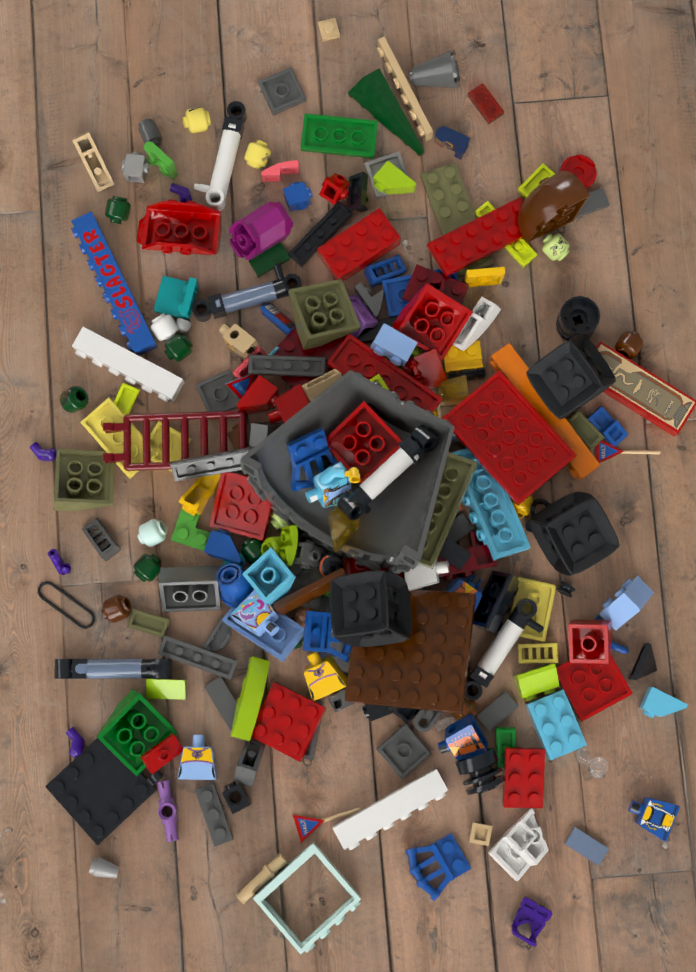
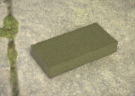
M580 410L567 420L590 451L605 438Z
M133 608L127 627L164 638L171 619Z

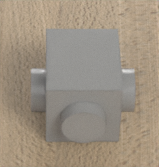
M139 152L126 153L125 160H122V171H124L125 180L128 182L145 183L146 173H149L150 168L145 155Z

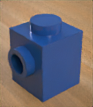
M304 181L301 183L294 182L289 187L283 189L290 212L297 209L304 210L308 205H311L310 198L313 195L310 187L305 186Z

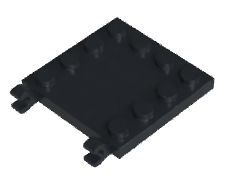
M97 738L45 787L98 846L157 791L154 784L163 775L158 770L149 779L142 772L136 776Z

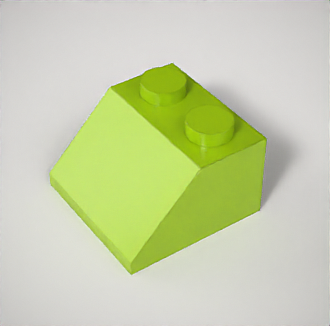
M548 664L513 676L519 697L525 698L526 701L537 698L536 694L544 692V695L556 692L555 688L560 687L555 664Z

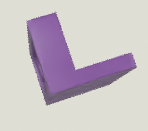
M359 295L349 296L361 329L350 334L358 338L364 328H373L378 324V321Z

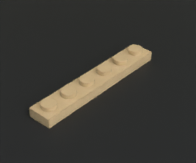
M385 36L378 39L377 54L380 58L383 57L385 69L388 74L391 73L393 85L401 93L402 103L404 105L407 104L409 116L412 121L415 120L419 136H423L425 141L432 139L433 130Z

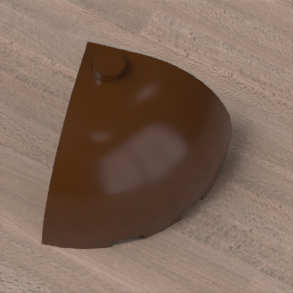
M561 171L551 177L544 178L525 198L518 212V226L526 243L575 220L590 196L585 186L575 175L568 171Z

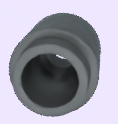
M152 119L141 121L138 124V130L144 144L150 141L158 147L162 137L156 123Z

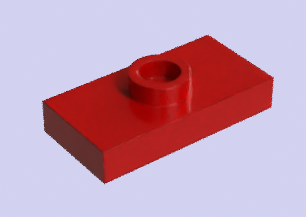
M172 733L140 758L149 772L153 774L182 753L183 747Z

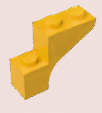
M221 474L198 477L195 483L181 496L179 503L182 505L181 509L192 516L196 513L201 515L209 497H213L218 488Z

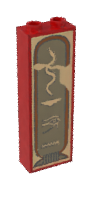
M600 341L597 346L594 345L616 378V382L603 391V393L675 437L679 434L694 410L696 400Z

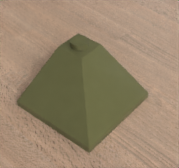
M342 279L294 288L288 291L297 334L303 350L323 346L361 329Z
M57 449L53 510L79 511L113 506L115 463L106 464L103 461V453H107L106 451Z

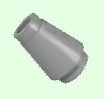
M93 857L89 874H93V877L117 878L120 866H116L103 858Z

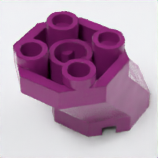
M280 202L265 203L241 220L236 221L229 228V234L232 233L230 245L238 257H246V260L249 261L277 243L284 241L291 233L293 221Z

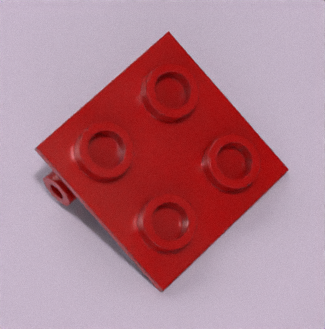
M436 348L408 359L405 365L402 366L404 372L428 389H433L448 382Z

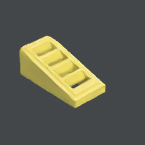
M518 644L519 664L559 663V644ZM541 647H544L545 659H541ZM549 647H552L553 659H549ZM525 648H528L529 659H525ZM533 648H536L537 659H533Z

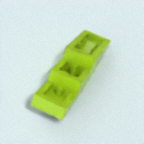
M254 656L249 659L247 675L243 679L241 695L237 699L231 737L250 741L260 709L270 661Z

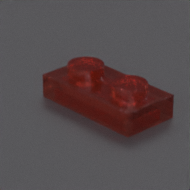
M483 83L468 92V98L488 125L504 115L503 109Z

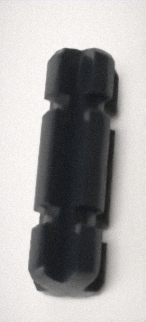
M484 367L477 368L476 370L472 368L459 370V372L450 371L448 373L450 382H456L459 379L460 381L473 380L476 377L481 379L486 376Z

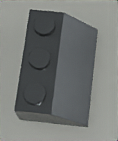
M219 565L160 568L159 589L163 612L221 610L220 588L216 580Z

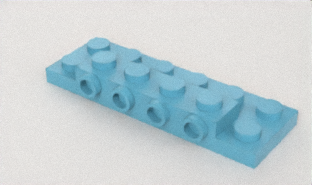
M467 448L452 452V454L476 461L478 464L462 502L465 506L468 505L470 509L469 519L471 523L476 524L478 529L476 530V536L479 541H483L484 545H488L493 560L528 550L531 546L510 496Z

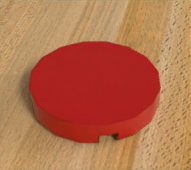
M584 155L568 157L562 163L559 171H568L575 175L585 186L586 190L594 184L597 176L594 162Z

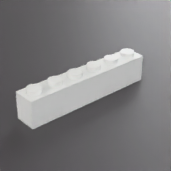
M82 327L72 345L76 351L75 354L79 357L92 359L91 362L98 367L104 365L109 368L108 371L116 376L119 374L125 377L124 380L133 385L135 383L142 385L141 389L150 394L152 391L159 394L158 398L165 402L169 400L174 402L185 383L182 378L85 327Z
M435 768L334 825L333 830L343 849L349 848V850H352L360 845L359 841L362 839L370 840L377 835L376 831L382 828L385 831L394 826L393 822L400 818L403 821L412 815L411 812L418 808L420 811L429 806L428 802L434 798L436 801L446 796L445 792L448 789Z

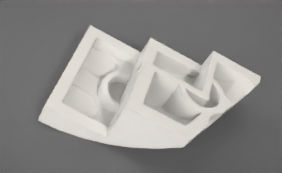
M532 808L522 815L488 852L515 881H519L528 868L537 865L549 851Z

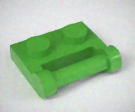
M146 142L144 150L149 155V163L152 166H158L163 176L166 178L169 176L174 180L178 176L174 161L153 142Z

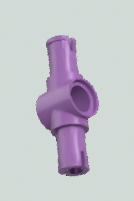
M169 780L157 782L160 800H158V815L162 820V825L164 824L167 842L179 840L176 825L178 821V807L174 802V797L171 796ZM164 806H170L173 809L171 816L164 814Z

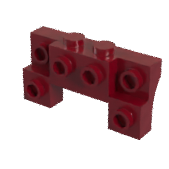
M472 531L469 532L471 547L463 548L471 554L470 558L461 570H458L449 563V573L439 574V578H444V581L456 579L455 575L463 574V577L472 576V574L475 575L474 571L496 567L497 560H493L488 545H484L483 541H479L476 532ZM440 555L437 558V562L446 561Z

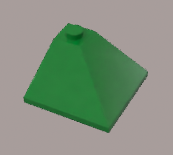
M132 689L119 702L96 737L132 773L138 776L146 767L140 757L172 733L176 735L178 732L140 693Z

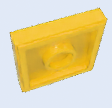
M505 267L466 270L464 283L468 284L469 287L501 285L505 276Z

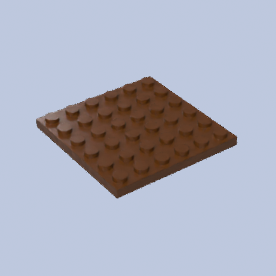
M416 589L409 591L412 618L410 639L379 646H352L345 701L463 713L476 595L472 593Z

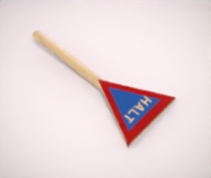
M602 440L595 446V459L600 464L619 454H661V451L620 450Z
M355 808L323 819L292 814L300 842L302 843L322 823L359 812L361 808Z

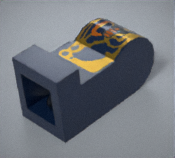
M443 126L436 130L435 143L439 147H447L454 151V157L461 160L469 146L470 137Z

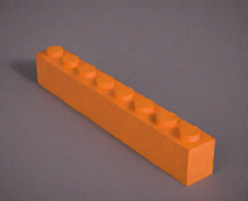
M508 343L491 355L489 359L491 368L495 372L500 370L577 455L567 464L570 475L580 481L601 466L567 419H558L542 401L527 377L526 372L529 368L512 345Z

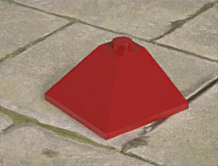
M425 283L400 312L392 328L418 342L416 345L426 351L436 348L439 358L443 361L473 311Z

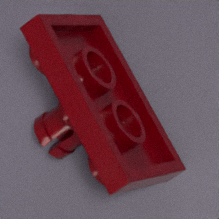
M416 264L402 300L409 303L427 283L462 304L469 285Z

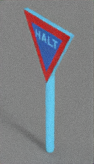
M276 347L269 355H274L279 350V347ZM254 375L244 376L228 382L226 385L241 399L250 388Z

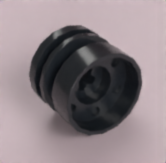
M577 296L567 300L561 307L556 321L557 332L561 338L569 341L572 337L583 334L590 339L599 324V308L588 297Z
M489 748L487 752L475 757L455 762L460 775L469 774L470 776L463 781V785L473 784L466 789L467 795L490 791L506 781L504 775L495 777L496 774L502 771L501 767H491L492 764L498 761L494 748Z

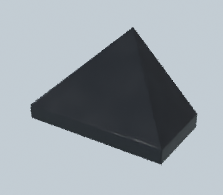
M643 643L628 678L630 680H638L657 671L651 644Z

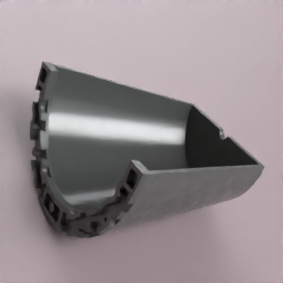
M350 370L246 453L240 460L243 474H249L247 481L254 488L258 497L262 501L267 499L272 504L271 508L278 517L286 521L289 526L297 525L302 531H305L303 536L315 542L316 545L328 552L336 553L346 561L349 557L356 559L355 564L361 567L365 566L374 571L386 568L395 574H400L401 571L406 573L410 569L413 570L422 558L455 426L445 419L436 417L431 411L418 407L413 401H401L399 399L400 396L396 392L389 391L378 382H372L365 378L363 374ZM364 401L401 440L407 436L411 438L415 428L425 425L438 437L437 446L432 451L425 453L426 457L417 465L412 463L368 504L371 508L370 513H363L356 520H350L338 506L325 508L318 500L309 503L305 492L312 490L311 488H302L299 491H292L291 489L292 463L286 444L318 428H322L327 437ZM323 455L321 458L324 470H326L331 463ZM312 460L309 464L313 477H315L318 473L315 462ZM302 466L300 467L299 481L306 480ZM351 483V491L353 492L360 483Z

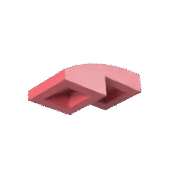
M286 161L265 169L261 172L262 182H281L282 174H299V161Z

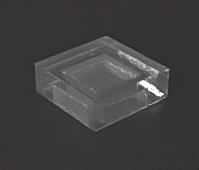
M448 715L436 722L434 726L437 731H440L453 724L455 720L451 715Z

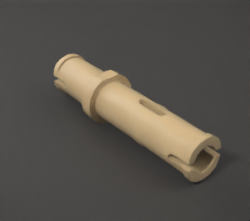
M281 853L268 865L265 864L263 870L236 894L240 902L245 904L271 878L274 879L276 873L288 863Z

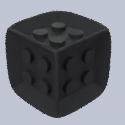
M583 334L576 335L569 341L561 344L526 372L537 394L558 419L569 416L574 410L582 407L616 382L614 373L594 344Z
M577 491L566 495L540 510L529 519L530 528L547 560L557 572L567 576L578 574L592 567L620 547L618 537L603 508L593 495L586 492Z
M376 570L343 575L331 580V625L333 634L338 641L350 646L370 647L393 644L410 639L412 631L410 594L407 583L402 577L391 571Z

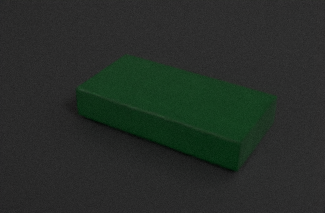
M280 242L256 258L249 260V263L259 278L273 270L274 265H282L289 261L290 257Z

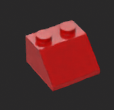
M259 375L237 403L238 411H245L246 414L266 412L271 407L274 409L276 407L274 400L280 397L279 390Z
M572 620L568 624L570 663L609 664L612 645L611 620Z

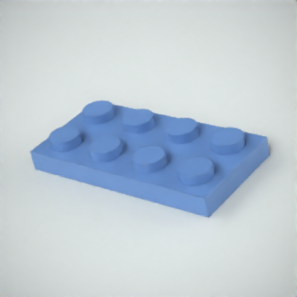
M231 607L222 619L225 624L282 662L286 660L304 635V627L284 614L281 615L275 608L273 610L278 615V619L274 623L279 626V630L273 636L266 631L261 636H257L237 624L230 615L236 608Z

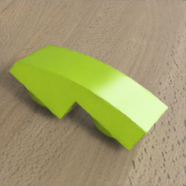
M297 525L283 527L281 532V540L284 543V547H279L277 554L287 566H292L296 555L298 543Z

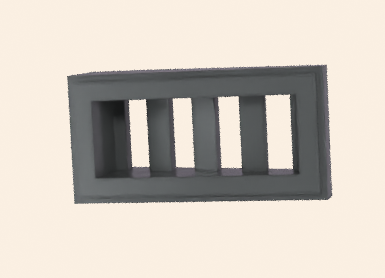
M95 518L82 528V531L100 557L105 561H108L121 551V548L98 518ZM96 527H99L97 531H95L93 534H90L92 530H94ZM101 533H103V535H102L101 537H99L97 540H95L96 537H98ZM107 539L108 541L100 547L99 545Z

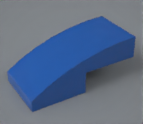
M599 406L587 417L605 437L604 439L613 447H616L628 435L617 420H613L602 406Z

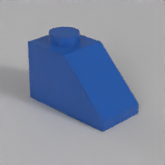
M218 529V532L212 530L204 552L208 556L243 567L245 563L229 532Z

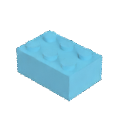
M564 689L557 690L525 704L548 760H553L587 746Z

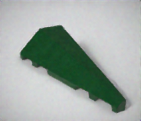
M380 68L364 76L348 92L349 97L354 98L363 109L365 108L378 122L393 135L399 137L418 156L423 155L425 151Z

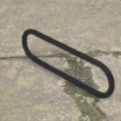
M48 581L39 585L37 592L39 597L76 625L87 629L94 624L95 616L92 611L58 586ZM46 584L53 586L92 616V622L87 626L78 623L44 598L40 592L41 587Z

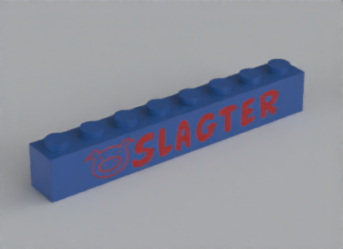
M92 211L72 220L71 222L74 227L71 230L75 238H80L81 244H79L83 255L87 254L89 257L87 263L91 271L95 270L97 274L94 278L98 286H103L105 290L102 294L107 304L111 303L113 307L110 311L114 319H119L121 323L118 328L122 336H127L129 342L126 344L129 350L140 356L157 348L158 346Z

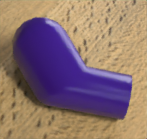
M71 727L66 732L67 736L72 740L69 754L72 757H77L83 752L84 738L74 727Z

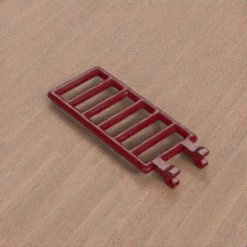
M239 410L126 414L123 418V423H103V431L105 433L124 432V453H103V461L106 464L124 462V469L126 471L171 470L169 420H181V460L189 458V420L200 419L201 456L208 455V419H219L220 453L228 451L227 418L239 419V449L247 448L246 412ZM143 421V463H131V422ZM150 421H162V462L151 463Z

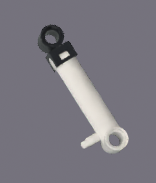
M233 101L227 107L228 117L225 116L223 134L210 186L194 184L195 190L206 192L208 207L218 211H222L226 205L225 199L239 142L243 136L244 123L247 119L245 106L239 101ZM236 111L241 112L240 115H233V113ZM215 197L220 198V201L217 203L211 202Z

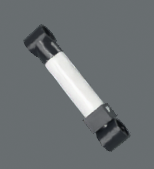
M425 425L415 428L411 438L409 436L404 438L398 444L400 449L352 493H346L341 496L337 503L338 508L350 520L358 519L363 513H370L371 508L368 504L412 463L417 465L426 457L425 453L432 451L437 446L438 437Z
M523 598L517 602L516 607L493 642L469 674L472 679L466 681L465 697L467 699L475 701L481 697L483 693L482 685L486 688L494 678V674L527 625L538 633L543 631L544 627L531 619L537 612V605L533 600ZM524 603L531 605V611L527 614H524L521 610ZM470 685H476L478 688L477 692L473 695L467 693V688Z

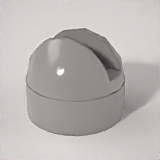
M178 318L176 321L180 333H186L190 330L191 322L182 318Z

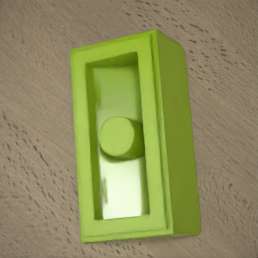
M146 679V698L186 700L187 680Z

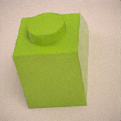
M389 161L373 177L374 187L379 192H384L387 195L414 193L417 183Z

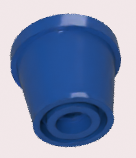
M234 563L222 566L217 572L216 580L220 588L219 595L222 601L229 607L237 608L255 589L243 576L245 571Z

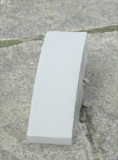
M482 296L472 310L473 313L453 343V346L462 351L471 346L485 332L501 311L496 304Z

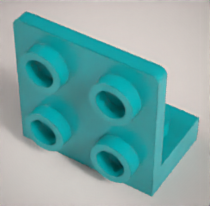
M163 276L154 312L190 321L192 304L196 300L199 289L198 280L190 277L189 282Z

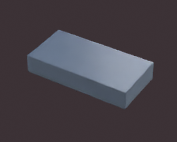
M575 826L564 844L598 866L609 848Z

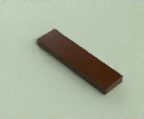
M341 568L274 602L273 606L277 612L283 615L329 592L331 580L339 576L348 575V573Z

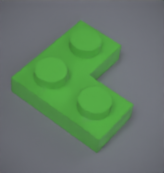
M181 509L171 541L204 551L210 532L196 528L200 518L199 514L196 513L192 516Z

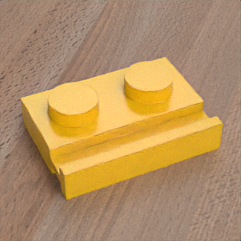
M480 340L475 341L464 351L452 345L443 359L445 373L450 371L459 372V370L472 368L476 370L483 367Z

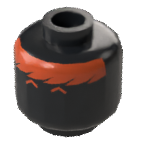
M326 552L321 555L318 562V570L322 576L325 577L341 568L344 569V562L336 553Z

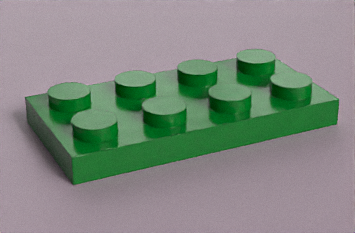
M305 113L300 150L304 152L374 159L378 121Z

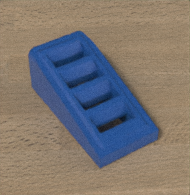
M400 255L368 265L364 270L370 287L382 284V280L392 279L407 272ZM394 262H395V264H396L398 270H395L394 265H393Z

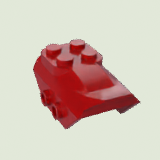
M169 199L147 206L146 215L139 221L137 242L142 245L144 250H157L165 254L180 252L182 255H216L220 247L222 230L221 211L197 204L195 201L183 203Z

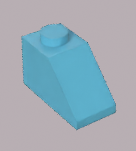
M648 687L639 708L644 710L642 714L654 718V716L662 717L685 709L688 704L654 687Z

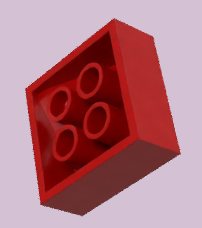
M365 401L326 437L330 452L348 471L352 467H356L359 470L360 484L400 449L398 444L402 441Z

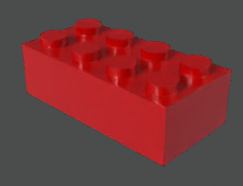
M378 208L317 248V253L334 280L342 279L344 282L398 247L401 237L382 210Z

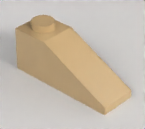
M89 131L72 138L97 191L100 192L115 185Z

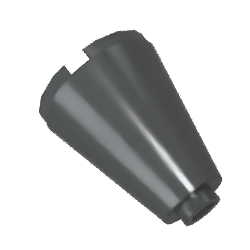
M450 50L412 67V71L409 72L410 82L414 83L415 86L460 88V84L457 83L460 81L458 62L454 57L456 55L455 50Z

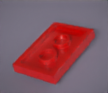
M505 747L504 776L506 781L503 782L504 808H543L544 748Z

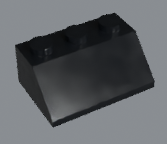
M492 571L482 592L481 600L474 612V626L494 635L500 630L502 620L510 609L513 596L518 592L520 581L514 575Z

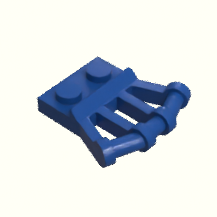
M322 428L311 431L286 444L292 463V491H299L302 488H314V477L309 464L310 461L314 460L318 474L325 471L321 456L325 455L331 463L329 467L339 463L330 453L325 432ZM302 466L306 480L299 481L300 467Z
M306 611L303 650L327 652L342 661L348 662V655L352 646L345 644L341 653L330 647V642L342 643L335 637H331L330 612Z
M452 833L447 834L428 846L405 849L409 859L410 874L414 875L417 880L416 885L427 892L433 901L439 897L450 881L471 869ZM433 852V856L417 864V853ZM437 860L441 867L423 877L420 870ZM442 873L446 875L436 889L427 883Z

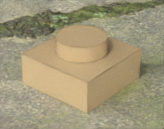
M336 18L318 22L322 42L340 38Z
M472 822L469 842L489 846L492 825Z

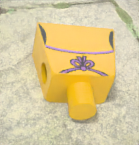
M312 651L307 654L310 665L306 666L304 675L313 701L347 686L348 677L332 656L321 659L318 652Z

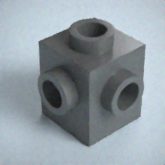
M311 541L298 542L293 563L298 564L299 568L304 570L318 567L323 548L315 546L316 543Z

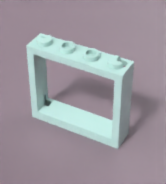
M315 842L310 844L253 897L255 902L300 955L304 951L307 953L309 950H312L315 946L314 942L319 937L321 939L325 938L330 933L329 928L332 925H339L346 918L344 914L349 910L353 912L361 904L359 902L361 896ZM313 854H316L352 897L301 942L265 898Z

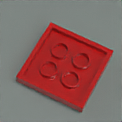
M234 472L221 473L209 526L258 540H265L272 512V504L267 499L262 501L258 497L254 488L247 481L249 476Z
M611 654L609 664L570 663V660L556 667L559 683L562 689H564L580 722L633 694Z
M273 682L257 716L251 737L301 762L325 713L326 707L277 682Z

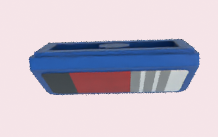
M268 303L260 307L261 314L285 335L290 334L296 327L295 323L273 304Z

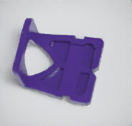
M524 897L511 925L512 934L535 947L537 945L536 938L545 927L546 921H549L552 911L542 905L537 906V902ZM524 923H529L531 926L530 938L521 935L517 927Z

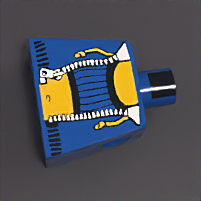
M645 797L642 804L632 800L628 811L637 815L636 824L666 842L680 806Z

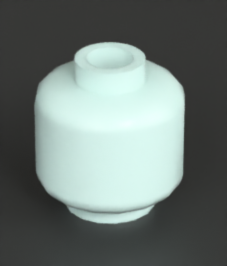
M151 519L139 526V534L137 536L141 544L153 547L166 539L168 531L161 520Z

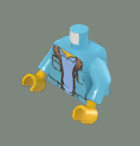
M341 462L328 467L313 478L314 489L305 492L308 502L312 503L318 500L325 508L337 506L341 496L346 493H352L351 483L360 482L359 470L356 467H352L347 471Z

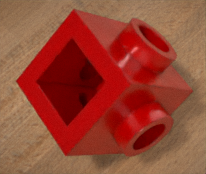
M334 173L332 176H327L324 179L319 195L335 205L341 199L344 200L349 194L348 187L350 182L344 176Z

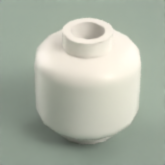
M163 313L151 321L153 324L150 328L159 341L169 340L178 331V326L171 315Z

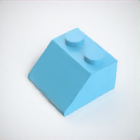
M273 548L267 550L243 573V576L262 600L272 606L274 602L284 598L289 593L296 577Z

